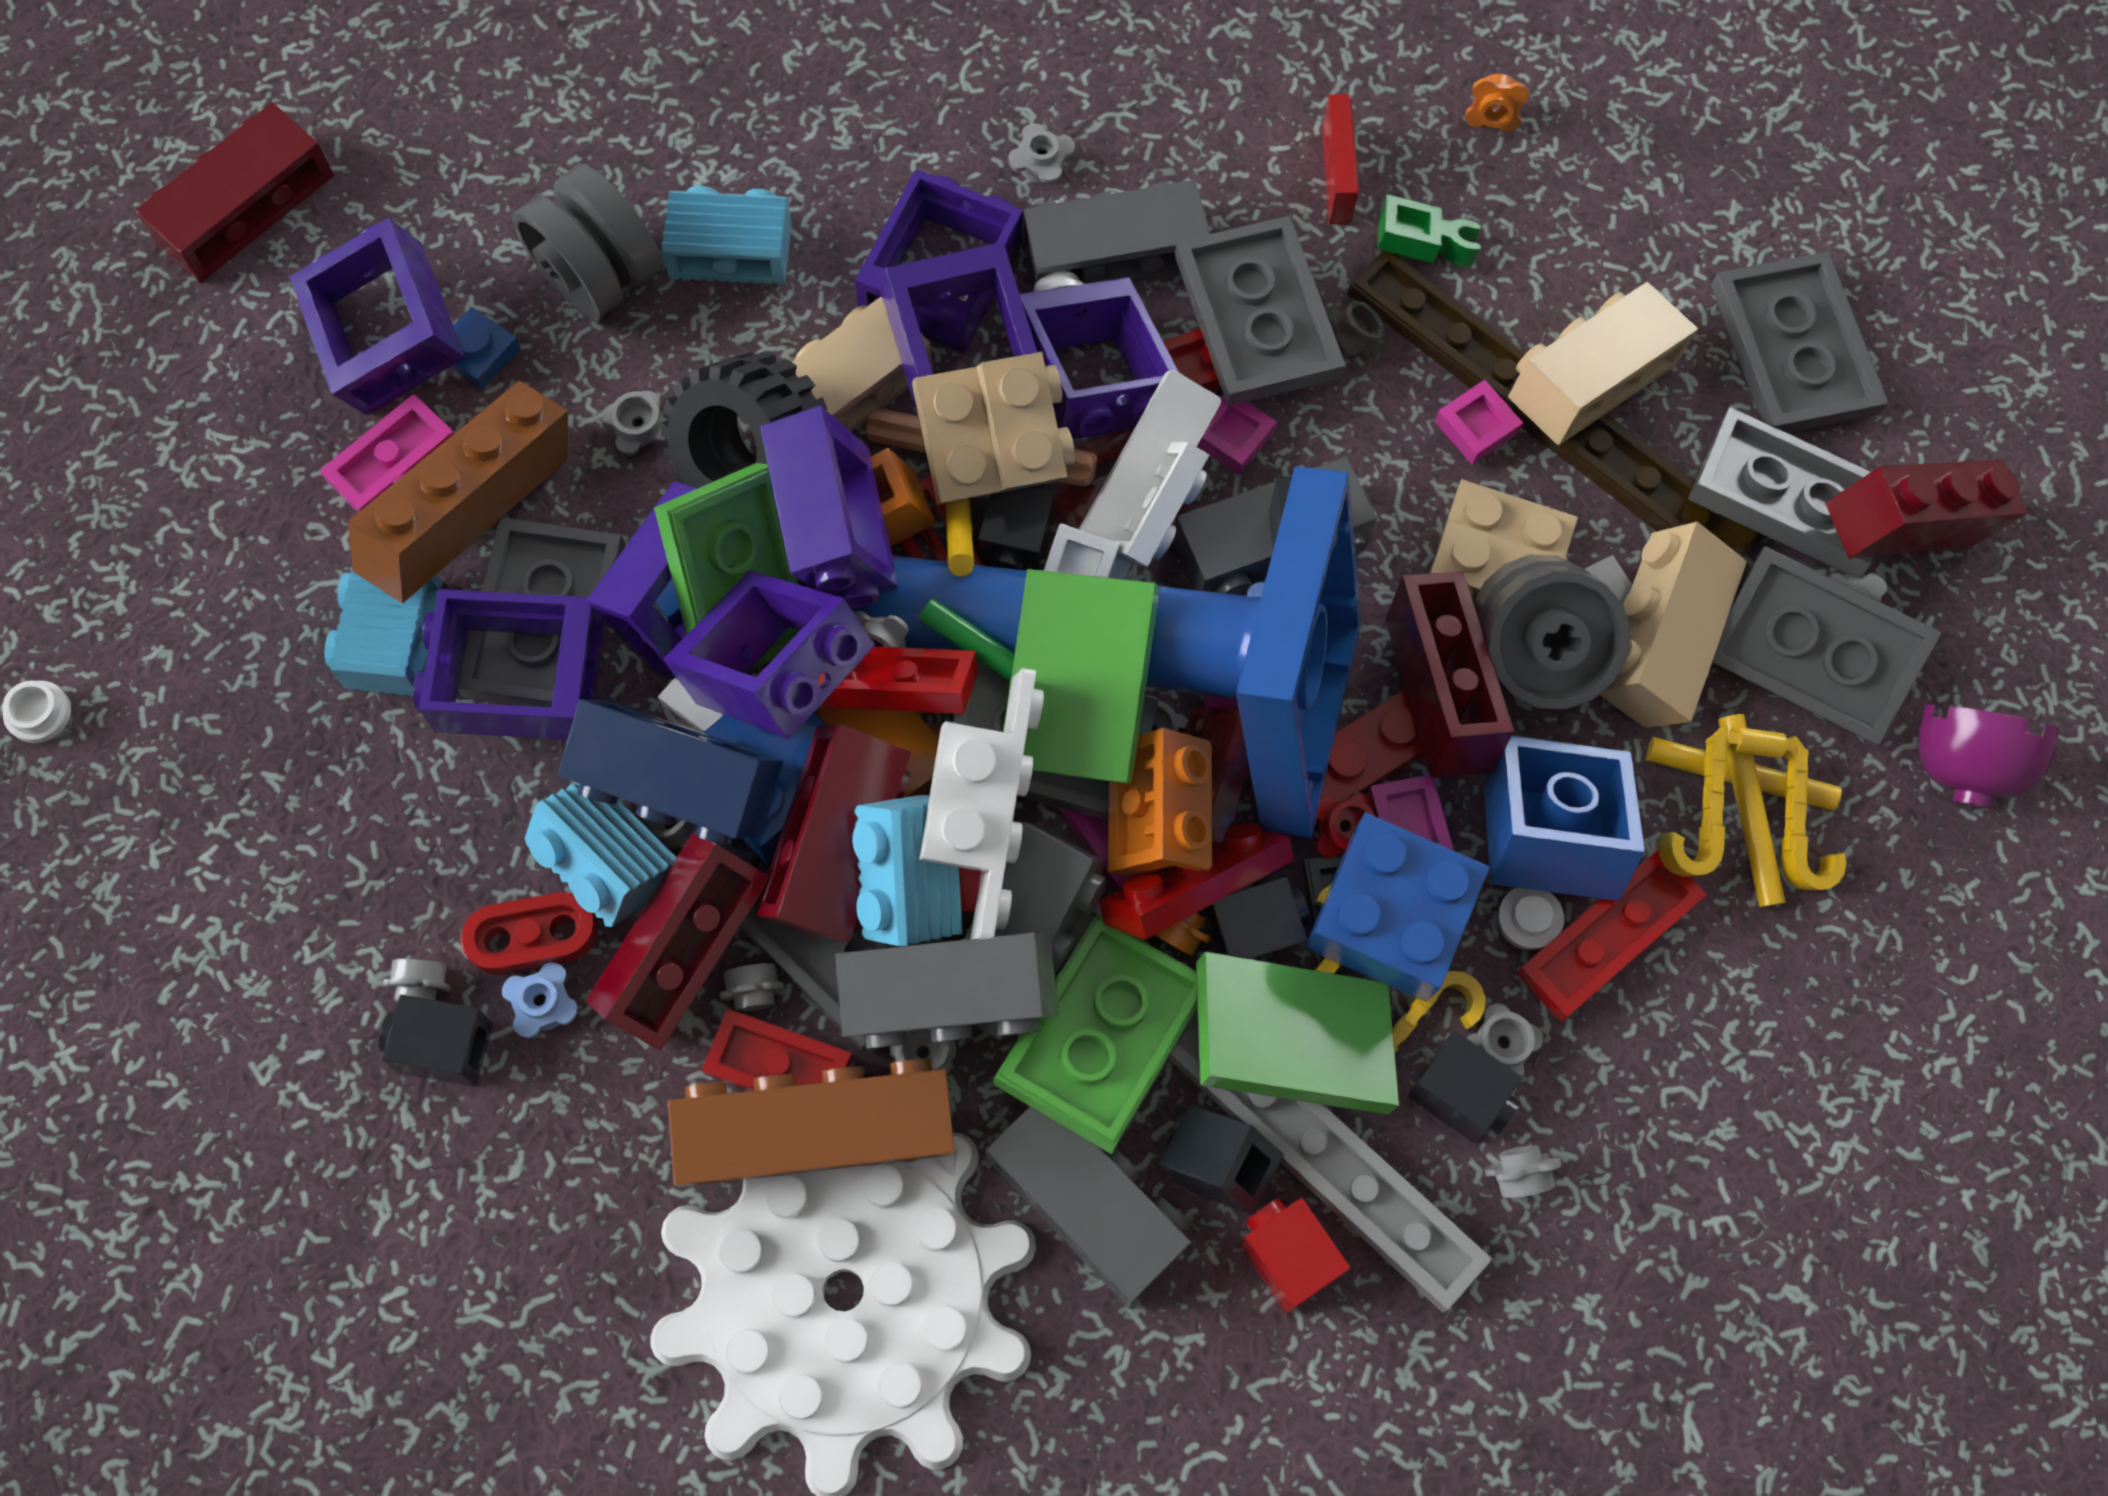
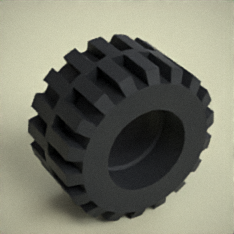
M752 351L690 372L689 377L679 380L673 387L676 395L667 398L663 411L669 416V420L661 422V436L668 439L669 446L664 448L663 452L666 462L672 461L676 468V472L672 474L676 482L700 488L755 463L768 465L760 426L820 405L825 410H828L823 397L816 399L811 391L815 386L808 375L798 377L796 375L797 365L788 359L777 362L776 356L773 353L761 352L754 355ZM738 414L747 422L754 435L757 458L750 453L741 439L737 423Z

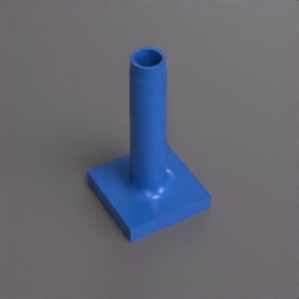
M1295 466L1260 597L1160 586L1146 687L1237 700L1261 830L1312 838L1362 622L1349 473ZM892 555L899 588L879 593L880 599L869 606L851 608L853 613L862 611L874 618L878 616L888 617L889 615L901 618L909 629L905 636L906 648L963 650L918 620L927 603L934 598L1015 653L1027 571L974 565L973 571L969 575L959 577L950 572L948 562Z

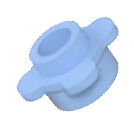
M549 962L544 964L538 973L524 978L514 975L505 981L502 995L508 1002L512 1003L516 1016L513 1021V1029L521 1037L533 1038L538 1035L539 1031L550 1030L560 1024L567 1025L577 1016L578 1005L570 998L564 983L567 979V973L561 965ZM537 995H545L546 1001L543 1005L537 1006L534 1004V999Z

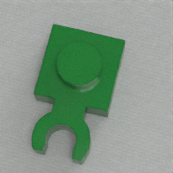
M1386 194L1379 210L1377 249L1395 253L1402 258H1414L1430 263L1434 262L1437 254H1441L1456 265L1472 267L1480 251V244L1474 242L1480 231V225L1467 219L1443 220L1442 208Z

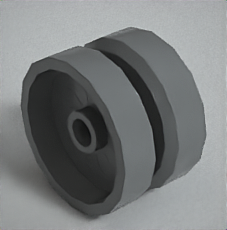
M577 164L554 182L555 201L545 196L533 197L512 214V223L528 255L551 285L580 314L591 321L599 322L621 304L623 299L621 285L639 290L661 273L664 264L660 250L650 231L623 195L601 173L587 164Z
M1530 554L1505 563L1484 581L1473 602L1497 680L1515 698L1539 709H1569L1593 700L1615 681L1627 659L1630 627L1623 604L1605 583L1592 576L1581 566L1560 556Z

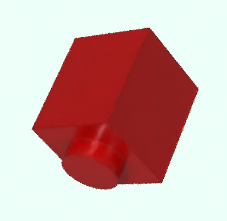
M1277 1198L1245 1221L1252 1232L1247 1234L1239 1245L1286 1314L1351 1269L1303 1198H1300L1287 1208Z

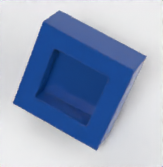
M471 306L454 324L466 358L449 368L483 390L521 347L517 337Z

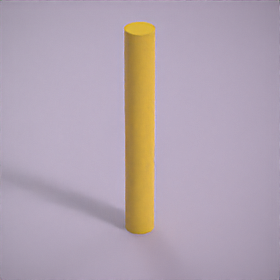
M970 499L945 504L948 568L953 575L959 577L969 575L974 568Z
M1736 714L1718 719L1720 728L1727 727L1729 731L1734 727L1747 728L1744 714ZM1727 747L1725 753L1759 907L1786 903L1753 754L1731 752L1729 747Z
M1652 737L1648 746L1646 761L1704 776L1706 750ZM1726 758L1724 782L1732 784ZM1755 764L1761 792L1786 798L1787 772ZM1808 778L1807 804L1835 811L1841 798L1842 789L1840 786Z

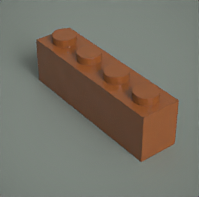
M519 380L348 521L353 572L402 604L499 521L500 517L502 518L565 463L568 454V410Z
M914 1059L891 1063V1075L864 1078L863 1067L857 1066L822 1071L823 1083L799 1086L795 1084L794 1074L754 1078V1091L728 1094L726 1082L685 1086L684 1099L667 1100L674 1185L685 1187L954 1156L955 1149L946 1069L932 1070L931 1059Z

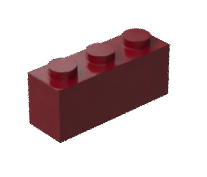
M271 102L255 116L246 119L236 131L213 149L200 155L194 164L170 183L152 193L148 200L134 211L154 241L199 283H202L331 179L334 173L319 143L278 106Z
M2003 459L1880 466L1825 503L1849 559L1970 548L2028 514L2019 494V483L2014 474L2007 468Z
M1463 571L1402 576L1385 621L1431 778L1492 773L1514 730Z
M842 724L816 727L767 874L770 879L761 892L754 913L755 916L824 940L850 942L852 933L857 932L862 926L856 909L857 899L860 895L859 891L862 887L858 878L862 872L858 867L860 860L853 848V832L858 820L854 811L858 805L904 797L910 780V773L906 766L911 751Z
M694 831L585 1000L605 1020L659 1051L665 1046L770 879L769 876L713 841L710 842L696 836Z

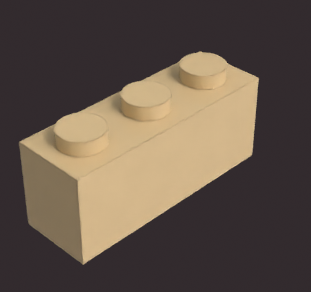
M1648 282L1626 296L1622 292H1618L1610 297L1597 314L1586 321L1584 318L1579 317L1570 323L1560 334L1557 341L1547 347L1543 343H1539L1530 349L1516 367L1520 375L1508 398L1559 446L1674 368L1698 331V328Z
M882 296L869 306L862 305L855 308L847 315L839 328L822 340L815 339L807 343L798 352L795 360L792 361V363L797 365L796 375L798 377L809 376L815 384L811 390L815 398L823 397L828 408L826 411L850 432L864 423L872 410L884 408L909 389ZM921 334L932 369L930 342Z
M1698 522L1652 533L1643 548L1642 561L1631 591L1623 602L1630 627L1627 659L1615 681L1599 695L1645 728L1691 722L1747 561Z

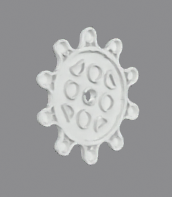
M953 1133L954 1156L743 1180V1191L737 1203L727 1210L709 1212L699 1207L686 1205L677 1207L668 1214L663 1222L661 1231L663 1243L670 1252L688 1259L696 1265L701 1274L702 1287L699 1297L692 1306L661 1318L654 1326L651 1334V1348L655 1357L669 1366H683L692 1362H706L715 1366L721 1373L725 1383L724 1397L718 1409L711 1415L705 1429L707 1446L714 1455L723 1460H736L749 1453L758 1440L766 1434L775 1431L790 1432L804 1446L806 1454V1483L811 1492L816 1496H846L856 1484L858 1461L862 1450L870 1441L880 1436H893L901 1439L910 1448L916 1460L922 1466L931 1470L947 1468L959 1458L963 1449V1436L949 1408L950 1395L955 1385L963 1378L974 1374L985 1375L1003 1382L1016 1380L1025 1373L1030 1364L1031 1351L1029 1343L1021 1333L1001 1325L993 1318L988 1307V1295L990 1288L997 1279L1005 1274L1017 1272L1027 1267L1033 1260L1036 1251L1034 1235L1024 1223L1008 1220L996 1224H980L973 1221L965 1213L961 1204V1193L965 1183L974 1174L979 1160L977 1147L969 1137L962 1133ZM840 1272H851L858 1275L864 1287L860 1303L848 1311H836L829 1307L825 1300L824 1292L828 1279Z

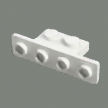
M1175 370L1167 371L1164 374L1079 528L1081 531L1120 544L1108 578L1124 579L1132 563L1148 567L1152 558L1160 559L1169 548L1175 536L1176 527L1171 524L1183 503L1188 505L1196 498L1206 480L1207 472L1202 470L1209 454L1197 448V445L1219 408L1221 400L1217 395Z
M1022 668L1013 676L1004 732L944 722L941 725L919 860L981 871L970 939H990L994 937L995 930L1004 931L1006 929L1009 919L1012 894L1011 890L1002 889L1006 862H1016L1020 850L1022 823L1013 822L1016 796H1026L1029 789L1033 757L1023 755L1027 729L1036 730L1038 727L1044 698L1043 690L1034 689L1036 670Z

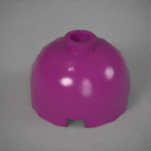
M1925 705L1923 707L1918 731V753L1922 767L1933 781L1955 789L1953 802L1993 809L1995 797H2019L2034 789L2048 773L2056 750L2059 728L2045 724L2043 735L2040 736L2032 734L2031 728H2026L2028 719L1949 706L1947 719L1938 718L1939 710L1935 705Z

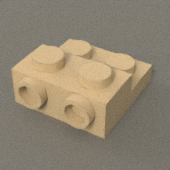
M1042 352L982 362L977 367L913 379L912 386L937 505L1055 483L1067 477L1065 466L1074 464L1075 461L1074 444L1069 429L1067 427H1057L1053 404L1060 403L1062 400L1061 380L1055 365L1045 366Z
M1461 479L1429 574L1463 571L1472 601L1474 602L1484 581L1505 563L1530 554L1557 555L1567 560L1566 554L1578 517Z

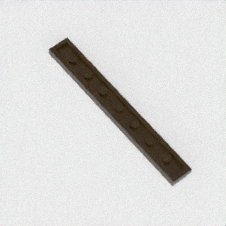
M1383 250L1349 284L1347 294L1470 389L1486 380L1523 422L1521 428L1657 532L1698 522L1742 558L1762 536L1761 533L1688 500L1695 480L1607 413L1558 446L1508 398L1520 375L1516 367L1526 352L1395 253Z

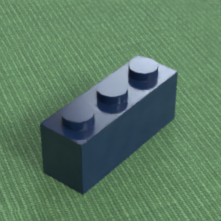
M579 699L557 776L579 783L578 794L588 799L607 804H617L619 797L639 804L636 814L640 817L667 825H675L678 818L698 825L695 833L696 836L717 844L734 846L737 838L761 836L784 760L611 701Z

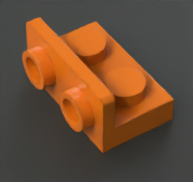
M1166 728L1139 735L1132 785L1109 782V873L1128 877L1170 866L1194 871L1211 868L1212 746L1208 740Z

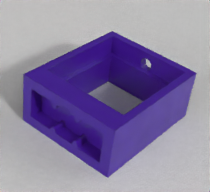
M915 169L855 279L858 307L862 305L869 306L881 297L880 290L885 268L901 264L925 219L989 244L1003 242L1010 265H1012L1023 244V210L1014 207L1010 202L1001 197H987L964 188L947 176H933ZM993 289L970 294L966 301L952 298L914 307V313L921 334L926 339L965 354L995 295Z
M389 217L378 224L367 227L360 235L330 253L317 257L310 265L290 276L332 395L364 414L377 410L466 358L422 243ZM393 269L413 323L354 357L334 303Z
M1003 242L885 268L880 292L917 415L918 410L912 381L917 377L933 375L914 313V307L993 289L1013 356L1037 353Z
M1130 277L1020 294L1037 353L1042 352L1045 366L1055 365L1060 376L1062 400L1060 403L1053 404L1057 427H1067L1072 439L1096 437L1105 433L1135 428L1164 374L1170 370L1177 372L1178 370ZM1083 308L1081 311L1074 313L1076 310ZM1114 339L1135 380L1073 390L1054 349Z
M821 405L760 426L790 573L815 590L844 598L850 608L869 606L880 599L879 593L899 588L869 448Z
M673 481L655 507L698 488ZM653 509L586 601L651 671L673 680L677 678L663 659L686 636L683 619L673 629L652 606L672 579L655 510Z
M749 570L671 650L663 661L697 705L789 740L872 650L875 644L844 598ZM789 627L800 630L757 677L746 674ZM822 673H824L825 680L823 684L819 686L818 678Z
M438 589L435 611L427 612L423 624V642L428 650L425 671H418L414 680L413 701L415 708L421 712L434 732L567 740L579 699L594 700L604 621L586 601L588 597ZM467 630L561 635L551 708L456 702Z

